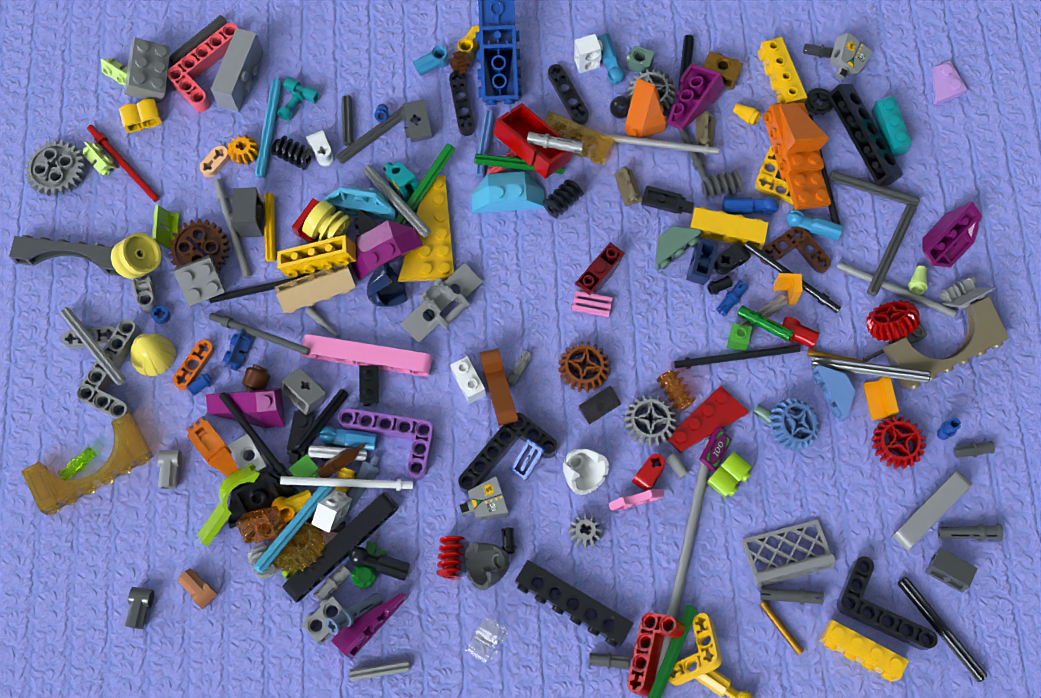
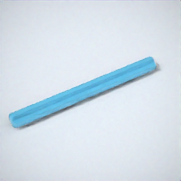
M273 79L271 82L255 169L256 177L264 178L266 175L282 86L281 81Z
M320 486L254 564V568L259 573L265 572L317 509L318 503L326 498L335 486Z

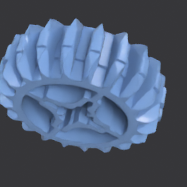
M792 397L783 399L781 402L776 403L775 408H772V415L768 417L772 422L768 426L772 427L770 434H775L774 441H779V446H785V449H792V451L803 450L812 445L813 440L818 438L816 433L820 430L816 426L820 422L816 421L815 418L818 415L813 414L814 408H809V402L803 403V399ZM789 409L795 411V413L789 414L787 413V411ZM799 434L801 437L797 439L794 438L793 435Z

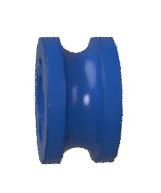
M158 305L152 309L151 316L156 323L165 324L170 319V312L166 307ZM162 311L165 315H162L163 317L159 318L157 314H159V312Z

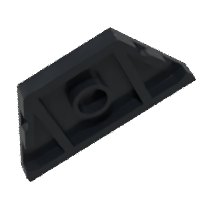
M268 471L260 474L254 483L246 482L239 484L230 493L229 509L232 514L228 518L229 528H234L272 511V503L276 498L281 496L289 498L300 492L292 486L288 487L287 485L280 484V479Z

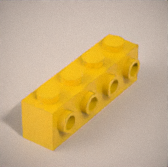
M782 37L761 42L758 57L764 63L765 74L769 75L771 88L773 91L775 90L777 95V103L788 104L796 102L805 104L807 95Z
M346 235L277 251V268L287 277H297L300 274L314 273L317 270L331 269L334 266L348 265L350 262L356 261V244Z
M834 620L827 622L819 639L826 648L841 652L842 656L846 659L856 660L862 664L863 668L880 673L882 678L890 682L901 679L909 662L906 658Z

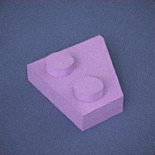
M950 61L933 68L934 105L966 93L968 89Z

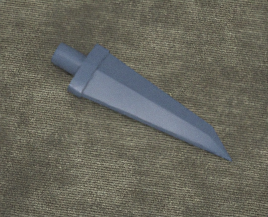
M373 455L369 463L363 460L355 479L374 480L380 472L376 468L380 458ZM351 487L348 497L352 498L348 513L367 488Z

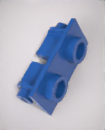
M242 330L237 334H233L230 341L232 348L230 351H226L222 360L225 362L224 368L228 364L231 365L230 369L238 371V368H241L245 355L240 354L239 351L247 353L252 342L251 335L244 333V336L241 335Z

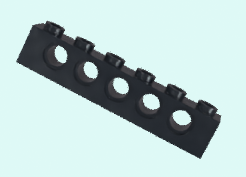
M839 84L827 95L877 186L891 185L904 175L853 84Z
M529 560L526 561L515 580V584L518 585L517 589L525 594L528 592L534 594V599L544 605L546 602L553 606L552 610L558 614L563 615L565 613L569 615L570 621L579 626L582 623L588 627V632L597 637L599 634L606 638L605 642L613 647L617 645L621 647L634 624L632 621ZM535 579H540L544 585L536 589L532 586V582ZM557 589L561 592V597L552 599L549 593ZM570 600H576L579 607L571 610L568 608L567 603ZM589 610L594 611L596 619L592 621L587 620L585 613ZM605 621H611L614 624L612 631L604 630L603 623Z

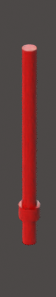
M89 125L87 130L93 135L97 144L103 146L154 202H157L160 197L107 141L108 138L93 125Z

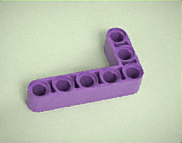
M345 408L339 412L338 420L346 430L412 440L408 471L411 477L416 480L426 476L434 438V430L429 421ZM352 416L353 419L351 422H344L345 417ZM371 419L370 425H362L364 420ZM384 422L391 423V426L387 429L381 427ZM403 425L410 426V429L406 432L400 430ZM422 428L430 429L426 435L420 434V430ZM420 446L426 448L422 454L416 452V449ZM416 465L422 466V470L418 473L412 471Z

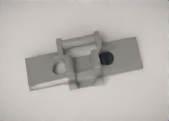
M463 263L443 283L441 278H437L426 292L419 295L422 303L400 325L417 343L422 341L438 324L447 329L449 327L448 324L465 308L468 309L470 307L465 298L482 283V280L466 263ZM451 285L459 287V294L453 292L450 288ZM455 299L458 305L443 319L440 313Z

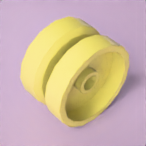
M133 233L115 244L111 252V261L113 267L121 276L128 279H139L158 267L161 262V251L159 245L151 236L144 233Z

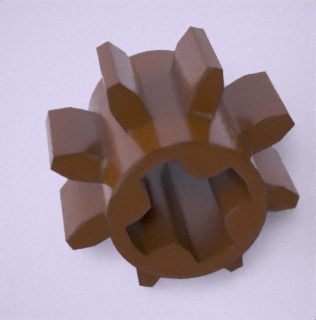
M461 51L452 53L453 58L449 60L453 72L459 71V74L468 72L467 68L471 66L468 54H463Z

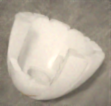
M573 449L567 453L564 459L563 472L572 491L578 495H586L588 492L591 493V491L596 490L598 485L600 486L604 482L605 475L608 474L609 467L607 466H609L607 458L598 452L589 449Z

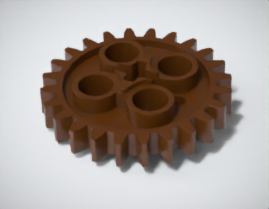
M198 219L197 224L191 220L189 226L184 222L183 229L177 227L179 233H172L175 240L170 239L169 242L173 246L168 247L172 252L168 256L173 259L171 263L177 265L175 268L204 257L188 241L190 237L207 255H211L217 270L221 271L219 265H226L223 258H229L225 252L230 251V248L225 246L229 244V241L225 239L227 237L225 232L221 233L222 228H216L217 225L214 222L210 225L207 219L204 224L201 219ZM203 233L201 239H196L197 234ZM185 246H190L187 252H182ZM211 246H216L215 251L208 252Z

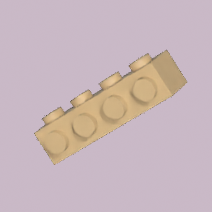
M338 265L331 269H323L275 287V292L283 313H293L301 307L312 306L320 300H329L334 295L349 293L356 287L348 265Z

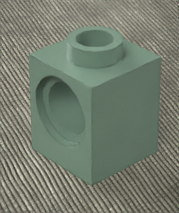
M634 46L632 52H628L626 58L628 70L637 73L641 71L644 74L646 69H649L650 72L655 52Z

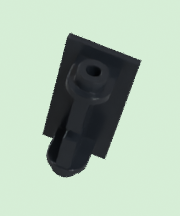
M359 365V403H364V406H371V403H379L378 366Z

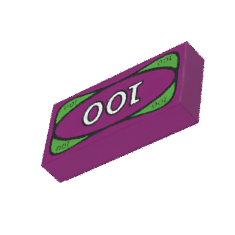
M715 428L699 460L711 471H716L732 439L721 428Z

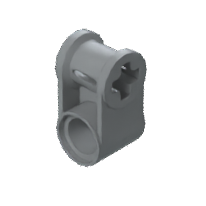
M148 275L147 278L139 281L132 280L131 284L139 306L144 312L151 313L152 309L158 306L159 303L153 279Z

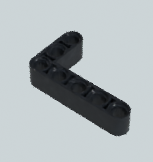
M517 413L518 420L522 421L523 425L515 427L512 422L504 424L460 475L458 483L461 491L468 494L469 490L480 485L519 438L526 443L529 438L528 434L536 432L539 436L533 439L534 442L540 443L541 447L546 444H551L554 447L552 451H544L542 455L544 458H553L556 455V440L524 414ZM503 435L511 437L508 442H503L500 438ZM495 449L498 451V455L491 457L488 455V452ZM479 464H483L486 467L482 472L476 471L475 468ZM470 479L473 481V484L470 487H465L462 485L463 481Z
M866 556L854 561L837 600L839 612L919 650H928L935 647L938 642L935 632L863 599L874 570V563ZM859 562L866 565V572L859 569ZM851 581L858 582L859 590L852 588ZM844 599L851 601V609H847L844 606ZM864 608H868L871 611L870 618L864 616ZM883 617H887L890 620V627H886L883 624ZM903 626H906V627L909 628V630H910V635H909V636H906V635L903 634V632H902V627H903ZM922 635H926L929 638V645H925L922 642Z

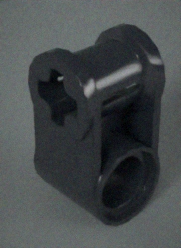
M738 241L718 255L714 269L718 274H728L736 267L747 262L751 254Z

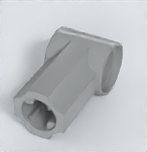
M181 450L159 451L158 466L160 473L158 487L160 489H177L178 468L182 465Z

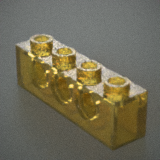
M548 112L544 122L556 132H564L560 134L564 139L572 140L578 138L580 142H584L582 154L575 153L576 155L584 156L593 163L605 166L614 149L615 139L556 113Z

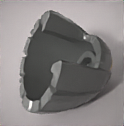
M475 542L467 546L464 556L466 558L464 559V565L467 569V576L472 581V585L478 588V590H486L494 586L504 577L509 569V554L497 545Z

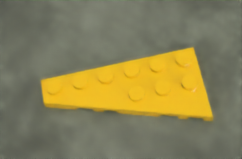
M438 176L419 203L416 214L431 232L427 237H423L418 233L424 246L405 255L398 282L435 281L437 278L447 280L454 273L445 176Z

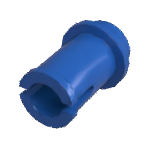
M379 104L374 113L377 121L384 122L389 117L388 107L385 104Z
M207 373L200 374L201 377L187 385L192 395L195 396L205 387L211 386L213 381Z

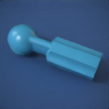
M610 34L599 35L597 40H601L603 45L601 54L603 63L608 71L607 79L612 84H620L625 78V73L617 61V54Z
M793 209L789 211L786 218L788 224L792 227L799 226L810 230L814 234L837 242L843 229L842 225L819 217L806 215L801 210Z
M325 426L319 433V439L325 445L353 448L359 447L364 443L365 447L362 450L375 452L378 444V434L344 430L331 426Z

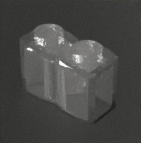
M485 615L465 651L485 664L489 661L493 662L498 654L497 646L499 643L503 644L509 635L506 632L508 628L490 616Z

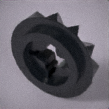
M815 88L807 93L805 106L808 107L809 112L812 111L815 115H824L831 111L833 106L827 97L830 93L828 90ZM817 98L820 102L823 101L821 106H819V104L816 103Z

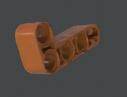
M499 348L480 352L483 372L498 425L518 421Z

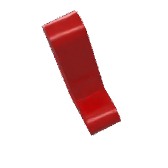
M652 612L642 616L627 680V687L630 692L642 697L649 695L655 681L664 637L674 639L681 637L685 631L684 624L670 615ZM674 623V627L670 631V626ZM651 641V645L647 648L648 642ZM647 661L645 668H643L644 662Z

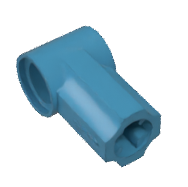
M438 45L432 49L431 53L413 61V64L418 74L422 76L436 68H445L449 63L446 48Z

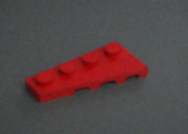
M720 386L672 432L671 438L667 437V441L679 453H682L706 437L711 436L715 428L722 429L729 426L741 417L743 418L748 415L749 412Z

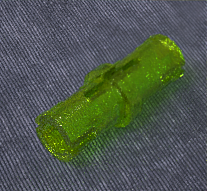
M88 446L77 457L70 459L71 462L57 473L64 481H68L79 470L82 471L84 466L96 457L97 454Z

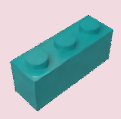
M895 97L877 100L872 113L880 134L894 157L907 154L912 142Z

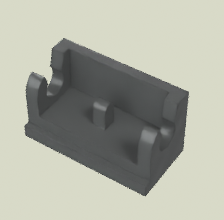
M939 548L936 555H933L925 573L963 593L970 587L978 568Z

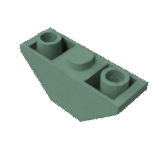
M671 227L659 236L654 269L658 271L661 268H667L671 264V260L675 257L680 258L690 246L693 248L700 240L701 231L692 228Z

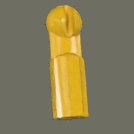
M712 670L695 678L720 697L727 695L730 698H753L750 692L745 690L738 691L733 688L731 680L717 670Z

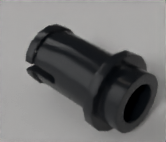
M725 276L715 282L710 281L707 289L711 295H718L720 291L732 287L733 283L729 276Z
M502 528L503 546L501 548L508 554H513L515 549H517L514 542V528Z

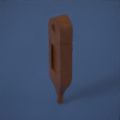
M364 443L359 447L347 448L328 460L327 463L322 464L317 469L319 477L329 478L353 462L359 451L365 447Z

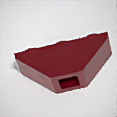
M610 242L575 282V285L588 295H592L601 289L613 275L625 253Z

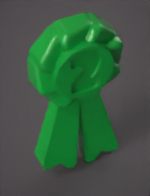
M367 541L366 549L369 554L374 555L377 546L376 542L371 543ZM379 547L375 553V556L381 554L387 556V552L383 551L382 547ZM367 565L356 566L351 574L353 584L360 589L371 587L377 578L374 567Z

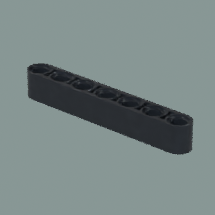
M386 492L379 495L282 586L285 592L295 603L302 600L350 555L353 548L360 546L398 510L399 506Z

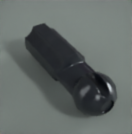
M359 546L353 548L349 555L350 562L355 566L367 565L374 567L375 572L402 581L406 579L410 563L383 554L375 556L369 554L367 549Z

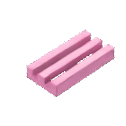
M575 291L572 311L609 317L612 297L596 294L588 295L585 292ZM577 303H579V304H584V305H588V306H592V307L605 308V309H607V310L604 311V310L593 309V308H588V307H583V306H577Z

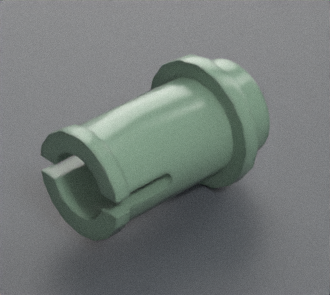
M759 403L752 414L765 421L768 426L772 422L768 418L772 413Z

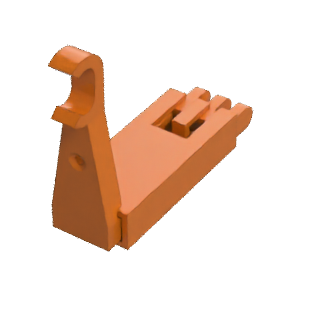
M200 417L198 425L194 422L192 424L194 426L193 429L190 427L186 429L189 433L187 436L212 468L215 467L225 476H229L239 470L231 456L232 451L207 420L204 421Z

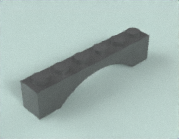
M22 235V237L14 236L9 257L16 264L34 266L50 258L74 256L93 262L105 274L121 276L117 273L111 261V252L114 246L106 247L98 243L88 245L81 241L71 243L63 239L53 241L46 237L36 239L28 235Z

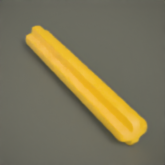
M273 193L264 194L265 260L267 262H274L276 260L275 196Z

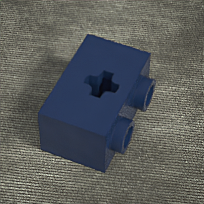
M703 239L697 242L694 246L686 280L704 285L710 279L719 244Z

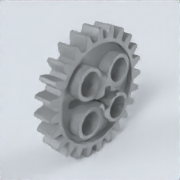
M53 140L52 145H50L46 141L45 147L40 144L39 151L33 149L35 154L28 155L31 161H25L29 166L24 168L27 172L25 177L35 191L38 190L40 194L45 192L47 196H50L53 193L57 197L58 192H61L64 195V190L66 189L71 192V186L77 188L78 186L75 182H82L79 176L85 175L82 170L86 168L84 165L85 160L81 152L75 145L72 146L70 142L65 144L61 140L58 144L56 140Z

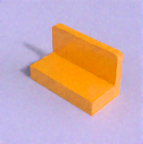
M779 273L772 286L773 291H787L788 305H796L803 292L802 274Z
M881 377L878 381L865 382L863 384L871 420L891 418L899 413L890 377Z

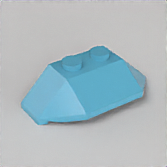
M525 172L487 174L471 194L472 213L544 208V190Z
M355 185L343 186L323 199L335 206V212L342 211L344 214L358 216V211H362L370 218L395 221L397 218L395 210L382 192L374 188L362 189Z

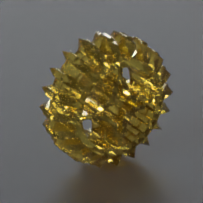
M305 522L273 562L279 569L287 573L294 572L296 574L298 570L304 571L305 567H310L311 563L317 562V557L322 556L321 551L325 549L322 532L316 526Z

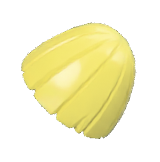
M140 334L135 338L131 346L132 365L137 372L144 376H158V374L166 372V369H169L174 363L176 356L175 346L167 337L160 334Z

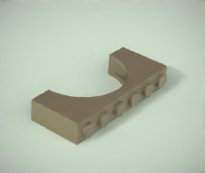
M988 296L971 302L965 308L968 318L966 337L959 349L944 359H932L920 354L911 346L906 337L896 339L882 346L891 366L930 371L931 381L937 378L936 374L940 372L947 373L954 369L953 366L958 363L963 365L970 362V357L974 355L979 357L986 354V349L990 347L995 349L1002 346L1003 341L1009 339ZM897 379L901 388L912 390L921 386L920 381Z

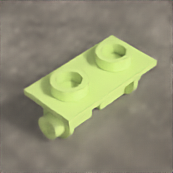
M101 58L102 72L125 86L127 67L123 68V65L114 58H107L106 60Z
M84 142L88 147L82 150L83 156L91 164H94L93 167L100 175L108 176L111 168L118 169L113 163L114 160L104 154L103 148L99 144Z

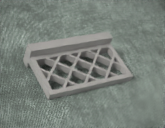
M818 520L741 540L756 588L832 569L836 563L834 554L830 552ZM815 526L818 533L815 539L804 534L807 528ZM793 532L800 536L796 544L785 539L788 533ZM774 537L780 540L777 549L766 544L768 538ZM802 537L813 542L809 550L798 545ZM755 542L761 545V548L756 554L749 550L747 544ZM783 542L794 547L790 556L779 551ZM817 544L823 547L825 554L818 556L811 551L814 545ZM764 547L774 552L770 561L760 556ZM796 549L807 554L804 560L799 561L792 557ZM776 554L788 559L785 565L779 566L773 563ZM757 559L768 564L766 570L757 572L755 567Z

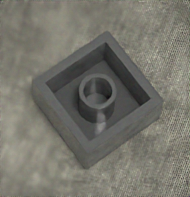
M233 188V195L230 197L231 206L233 207V212H230V222L234 225L235 231L238 232L241 238L263 237V201L257 188Z

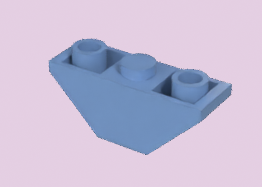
M818 365L812 371V378L822 389L821 393L824 400L828 401L831 405L833 416L838 418L841 423L849 414L855 389L845 373Z

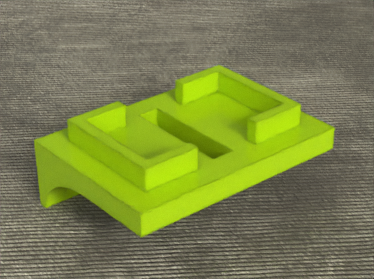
M155 205L152 238L168 249V247L173 246L169 240H175L172 233L178 234L177 227H179L180 213H173L159 205Z

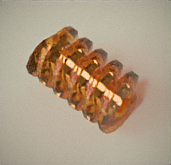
M670 370L659 376L656 381L661 383V389H666L664 394L666 396L670 395L668 400L669 402H674L672 406L674 409L678 408L676 411L678 414L689 408L696 400V397L689 398L692 390L685 391L688 384L681 385L684 378H677L680 371L673 372Z

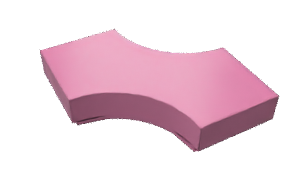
M650 489L636 495L621 497L608 504L612 511L625 510L633 506L651 503L665 495L663 489Z

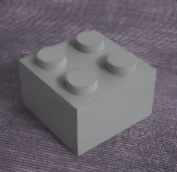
M211 255L174 269V274L188 306L225 293V287Z

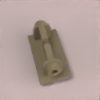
M704 111L701 116L696 118L695 145L705 146V144H709V146L713 147L715 117H712L709 111Z
M626 166L621 167L620 172L615 173L614 176L625 206L642 202L632 169H628Z

